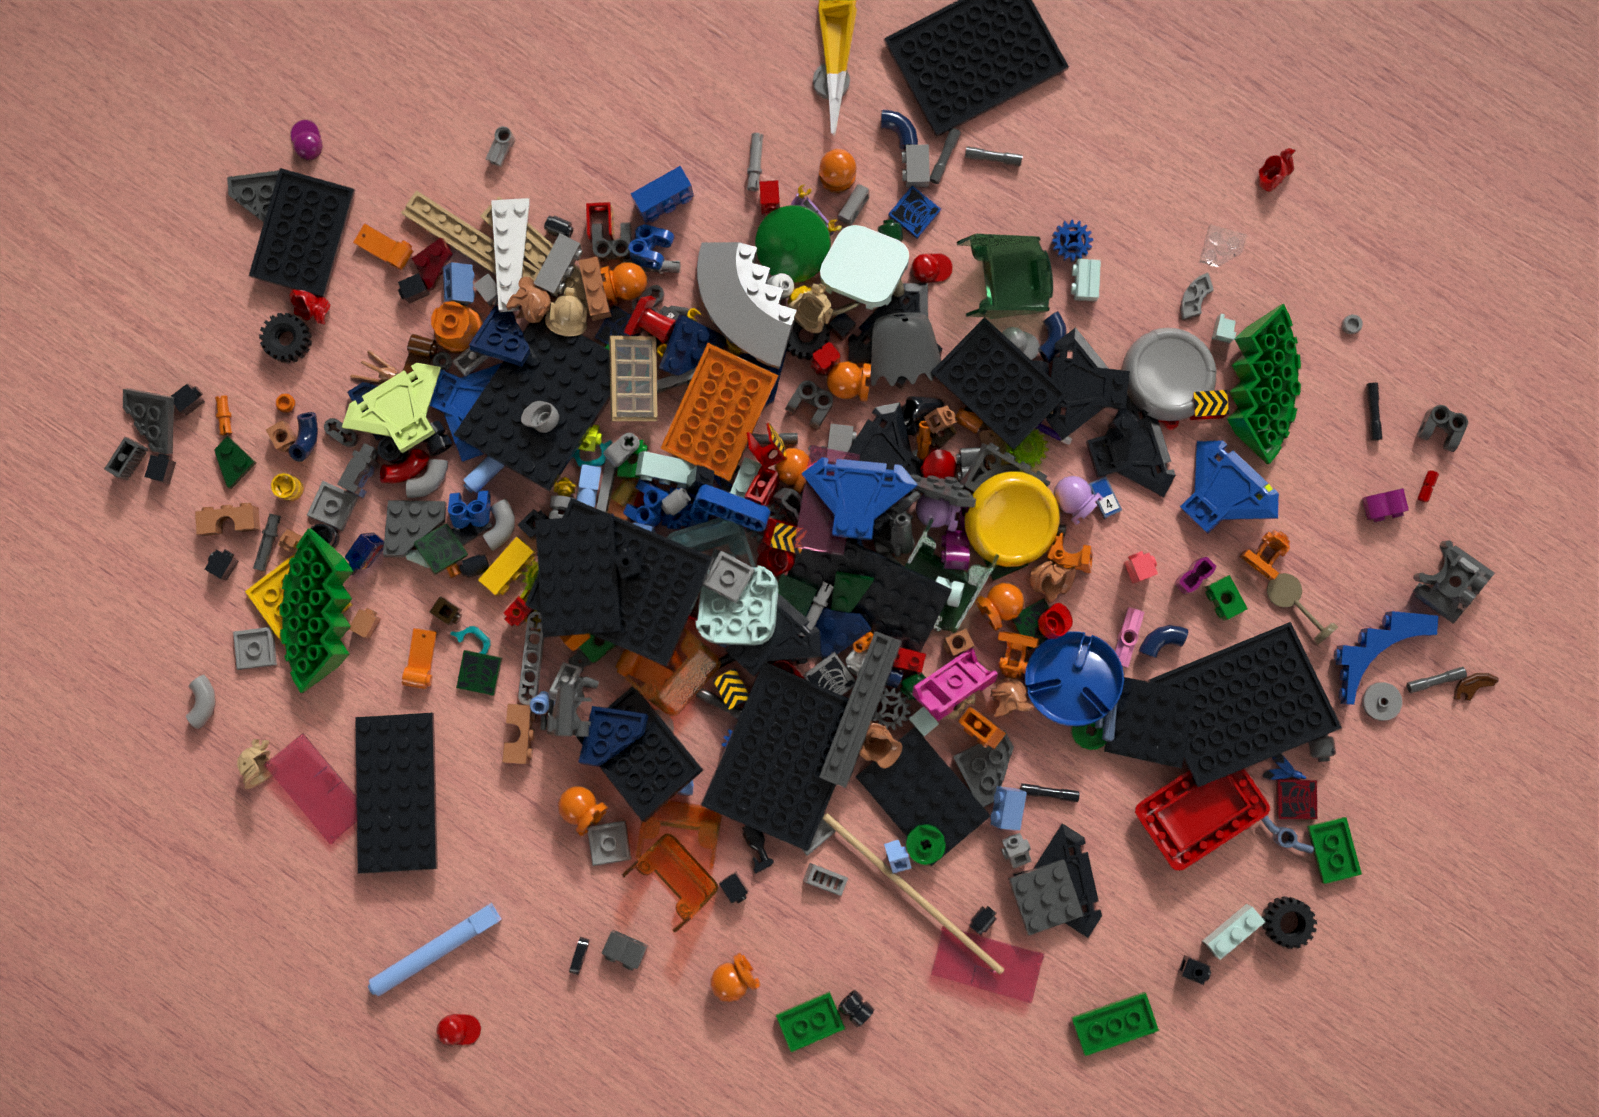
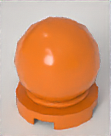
M834 149L827 152L819 165V178L823 187L833 193H840L850 189L856 179V161L844 149Z
M624 262L617 265L613 271L610 270L609 266L600 268L601 275L604 274L605 277L603 287L606 298L609 300V305L617 304L619 297L624 300H633L639 297L647 287V276L644 270L635 263Z
M848 361L834 365L827 376L829 391L841 399H852L858 396L860 401H867L869 387L865 386L866 379H870L871 364L864 363V366L861 368L855 363Z
M788 448L785 450L787 460L775 464L774 468L783 483L795 485L794 490L801 494L808 484L801 473L815 462L811 463L810 457L803 450Z
M1001 583L994 586L988 592L987 598H984L982 595L977 597L975 603L981 614L984 615L986 613L991 620L988 624L997 631L1003 627L1002 620L1009 621L1016 618L1022 612L1024 598L1017 586Z
M579 786L570 787L564 791L558 802L559 814L564 821L577 825L575 831L581 837L589 832L587 828L592 823L595 826L598 824L608 809L603 802L596 804V798L590 790Z
M741 952L733 956L734 963L726 962L719 965L713 971L710 987L714 995L721 1001L734 1002L740 1000L746 994L748 987L756 990L761 986L759 978L754 979L751 973L754 970L752 965Z

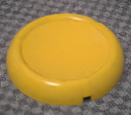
M1004 472L987 479L973 493L972 496L976 499L975 507H969L968 513H965V530L973 549L988 562L1004 567H1019L1027 563L1029 564L1040 558L1054 542L1059 528V507L1051 490L1038 478L1023 472Z

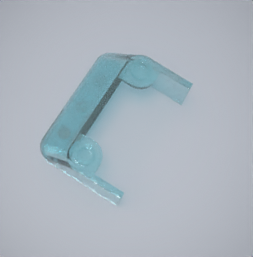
M716 518L672 532L667 537L699 552L729 544L733 554L743 555L747 553L751 567H756L743 526L729 520Z

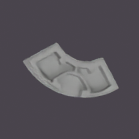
M1209 273L1196 278L1184 292L1181 301L1182 320L1202 314L1201 304L1204 297L1214 291Z

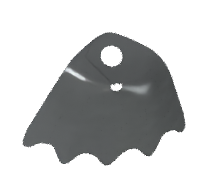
M920 312L892 313L877 318L874 323L872 337V386L877 383L881 376H884L891 386L895 385L900 376L906 377L911 384H915L921 373H925L933 381L934 375L931 371L941 362V358L928 317ZM908 318L907 322L902 321V319Z

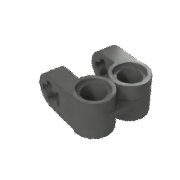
M630 222L620 224L621 238L609 241L604 239L602 223L592 224V249L599 261H623V259H630L628 248L632 241ZM624 246L627 248L624 253L617 252L619 247ZM602 247L608 248L605 254L598 253L599 249Z
M803 381L791 397L785 410L794 414L802 401L807 402L817 409L809 425L818 429L833 406V396L830 392L816 386L812 381ZM806 387L813 390V393L809 396L802 393V390ZM822 397L829 400V403L825 406L820 405L818 402Z
M1437 405L1425 413L1417 432V437L1427 441L1435 427H1440L1448 433L1443 448L1450 452H1455L1468 426V418L1463 413L1450 411L1445 405ZM1435 412L1440 414V420L1435 417ZM1453 419L1458 423L1457 428L1453 426Z

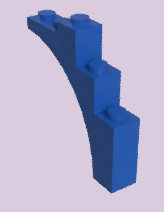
M1396 611L1385 612L1382 619L1384 630L1361 629L1358 635L1360 647L1337 646V649L1334 650V660L1336 665L1343 666V669L1340 671L1342 688L1339 689L1338 694L1339 700H1341L1340 704H1355L1356 692L1362 675L1369 664L1383 650L1409 637L1437 635L1438 616Z

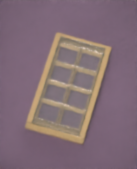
M610 336L611 421H657L656 337Z

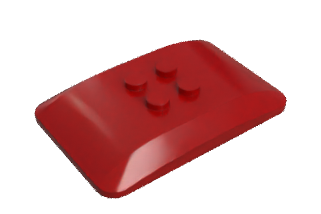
M1245 768L1198 788L1190 772L1187 771L1139 802L1135 807L1137 818L1170 867L1176 871L1188 868L1266 817L1270 812L1268 801Z

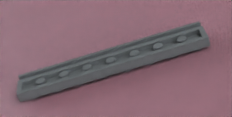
M875 631L819 778L847 788L902 641Z

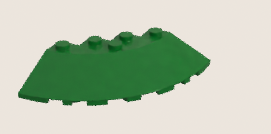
M1285 304L1279 305L1256 320L1234 338L1243 355L1232 365L1240 382L1229 393L1238 408L1227 420L1234 433L1266 464H1270L1278 455L1284 438H1288L1290 434L1288 430L1290 424L1295 421L1298 408L1294 407L1295 399L1301 392V383L1298 381L1301 357L1300 354H1297L1296 350L1298 340L1297 337L1293 336L1291 329L1293 323Z
M308 528L299 540L295 556L290 558L288 563L291 566L288 574H285L283 579V602L280 603L279 609L283 628L280 629L281 643L285 644L286 649L284 657L286 662L290 664L292 669L290 674L300 693H304L337 669L350 654L340 639L351 627L342 614V611L352 600L343 584L354 571L345 558L311 528Z

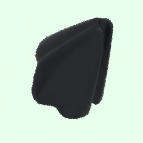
M907 397L906 403L901 407L907 435L915 436L919 432V423L926 421L924 417L935 409L942 408L944 402L937 398Z

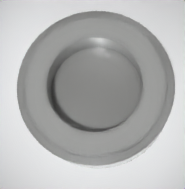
M1354 314L1347 316L1342 321V329L1347 334H1355L1363 326L1361 318Z

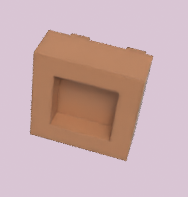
M286 529L279 539L278 546L295 554L297 551L296 546L302 536L290 529Z

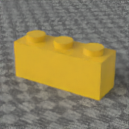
M516 537L478 581L494 595H504L510 588L509 584L513 580L519 579L523 574L522 569L534 562L536 559L534 556L537 553L520 538Z

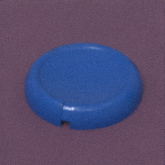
M1070 631L1059 638L1047 639L1036 648L1027 664L1025 683L1031 702L1043 716L1055 723L1076 727L1095 723L1112 711L1122 694L1124 673L1118 655L1104 640L1095 635L1087 636L1085 632Z

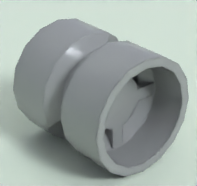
M551 496L550 507L552 511L549 512L548 519L562 518L563 515L558 514V510L565 511L571 497Z

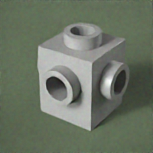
M1020 833L1002 840L1004 848L1001 851L1005 860H1010L1013 869L1032 862L1029 854L1031 848L1028 840H1023Z

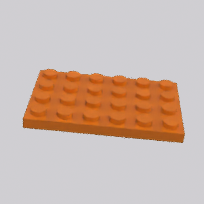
M707 343L660 449L694 465L705 466L708 469L714 470L715 475L731 481L748 444L746 432L753 433L778 375Z

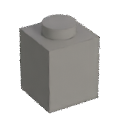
M486 274L473 285L491 307L498 304L497 284L489 274Z

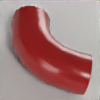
M414 449L409 457L401 463L394 465L383 464L379 474L381 483H402L414 478L426 466L429 460L428 454L422 450Z

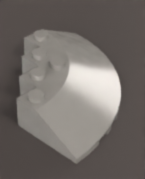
M740 242L701 243L697 262V280L701 300L712 322L722 331V335L730 343H734L741 348L743 353H748L757 358V361L779 369L795 322L797 310L780 305L783 289L767 284L770 268L755 264L757 247Z

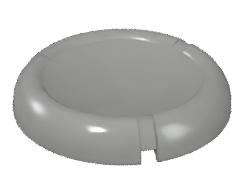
M1160 328L1142 335L1131 345L1122 365V370L1130 371L1127 392L1130 400L1139 410L1142 411L1144 409L1148 412V416L1159 420L1177 421L1193 416V393L1198 391H1214L1216 386V364L1207 346L1195 335L1177 328Z

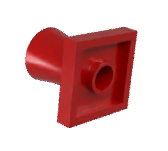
M645 296L639 299L624 332L631 336L640 333L644 329L665 344L669 340L677 320L653 311L652 308L657 299L652 296Z

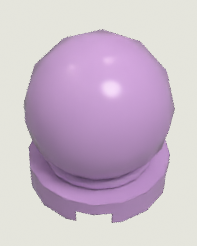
M1068 476L1060 480L1055 486L1053 493L1059 509L1074 516L1071 521L1075 525L1080 523L1078 520L1080 517L1084 519L1097 506L1095 503L1097 499L1099 501L1103 499L1099 493L1092 494L1091 487L1087 481L1077 476Z
M922 494L916 503L917 518L923 525L931 528L946 525L947 530L956 531L958 521H956V511L960 512L961 506H954L942 498L936 500Z

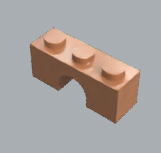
M598 257L579 260L592 320L612 317L603 287L604 279L603 274L601 275V265Z
M241 503L240 507L222 505L221 509L203 507L202 511H195L197 535L210 536L222 534V525L229 518L233 519L236 531L260 530L259 508L253 506L252 503Z
M508 704L506 723L517 725L521 735L515 743H504L503 762L528 764L529 760H532L533 749L530 748L531 741H534L535 729H532V723L536 721V714L532 712L530 705Z

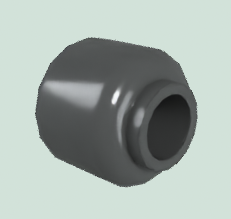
M1328 734L1308 742L1310 755L1313 758H1318V762L1330 761V757L1336 754L1334 738Z

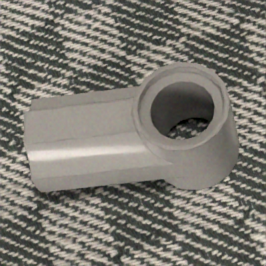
M505 126L496 129L495 139L486 157L487 161L497 166H502L509 148L515 142V136ZM503 134H509L507 140H501Z

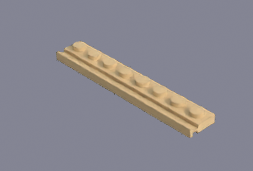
M416 190L401 213L436 237L444 238L448 245L496 275L494 240ZM523 260L522 277L528 276L535 281L540 270Z
M491 204L480 217L493 228ZM528 223L524 257L537 269L541 270L553 244ZM574 264L572 276L570 278L567 277L564 283L566 284L565 289L566 287L574 288L573 297H578L583 306H587V313L590 315L581 270Z

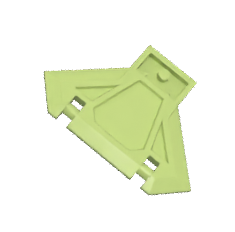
M415 363L411 366L414 371L407 374L404 370L363 395L364 401L360 404H357L356 401L351 402L342 428L392 437L402 453L435 434L426 415L441 367Z

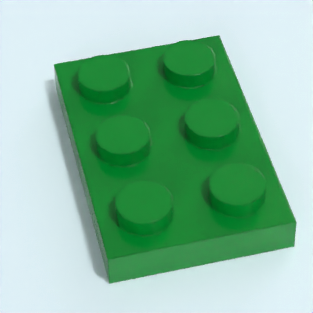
M1347 817L1307 826L1323 884L1362 875Z
M830 991L776 1014L791 1052L845 1029Z

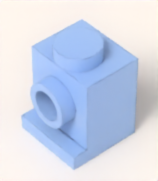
M899 840L884 844L893 874L911 869L905 846L901 847Z

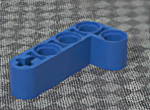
M701 485L699 487L690 511V518L695 522H705L708 513L756 531H763L766 528L770 516V510L766 506L710 485Z

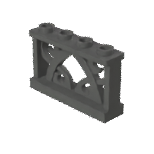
M989 443V445L982 444L970 468L960 481V484L975 492L983 482L998 473L1007 471L1021 472L1020 470L1041 480L1047 487L1051 483L1046 480L1047 475L1040 471L1034 473L1030 470L1032 468L1030 465L1023 461L1021 464L1014 461L1016 459L1015 456L1008 452L1005 454L1000 453V448L992 443ZM987 455H993L996 461L990 463V460H988V466L991 469L987 470L984 467L983 460ZM1001 458L1010 464L1001 465ZM980 467L983 473L972 482V478Z

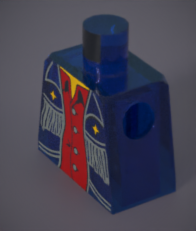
M374 532L361 533L345 555V559L349 561L348 564L354 571L351 575H355L358 569L369 568L382 553L384 540Z

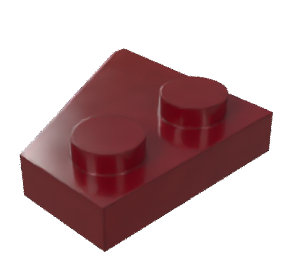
M444 238L437 239L412 257L428 289L431 290L436 287L435 282L437 278L443 274V267L450 261L453 255Z

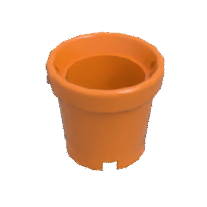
M454 301L444 302L439 308L436 307L431 316L434 335L437 343L445 351L461 354L469 348L470 342L483 322L473 309Z

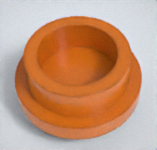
M281 394L276 399V407L279 411L288 413L294 409L295 399L290 394Z

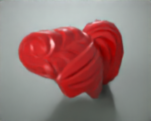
M1287 148L1280 153V156L1272 155L1266 159L1264 165L1258 171L1261 188L1271 192L1282 183L1287 175L1294 171L1292 154L1296 152L1295 149Z
M293 289L289 294V298L294 306V314L302 317L305 321L310 320L314 316L317 323L325 325L324 318L331 307L329 301L324 297L316 298L310 292Z

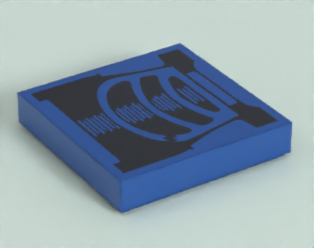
M911 186L889 212L888 216L894 219L895 222L900 223L906 231L918 239L939 214L941 208L914 186Z

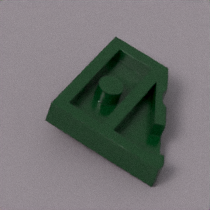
M229 436L214 449L226 486L229 489H232L257 463Z
M837 571L831 610L851 613L873 583L874 578Z

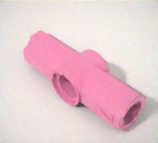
M1129 607L1127 608L1121 631L1118 634V642L1115 648L1122 666L1126 668L1129 666L1134 646L1138 641V633L1145 613ZM1126 632L1132 635V640L1130 643H1127L1124 640V634Z

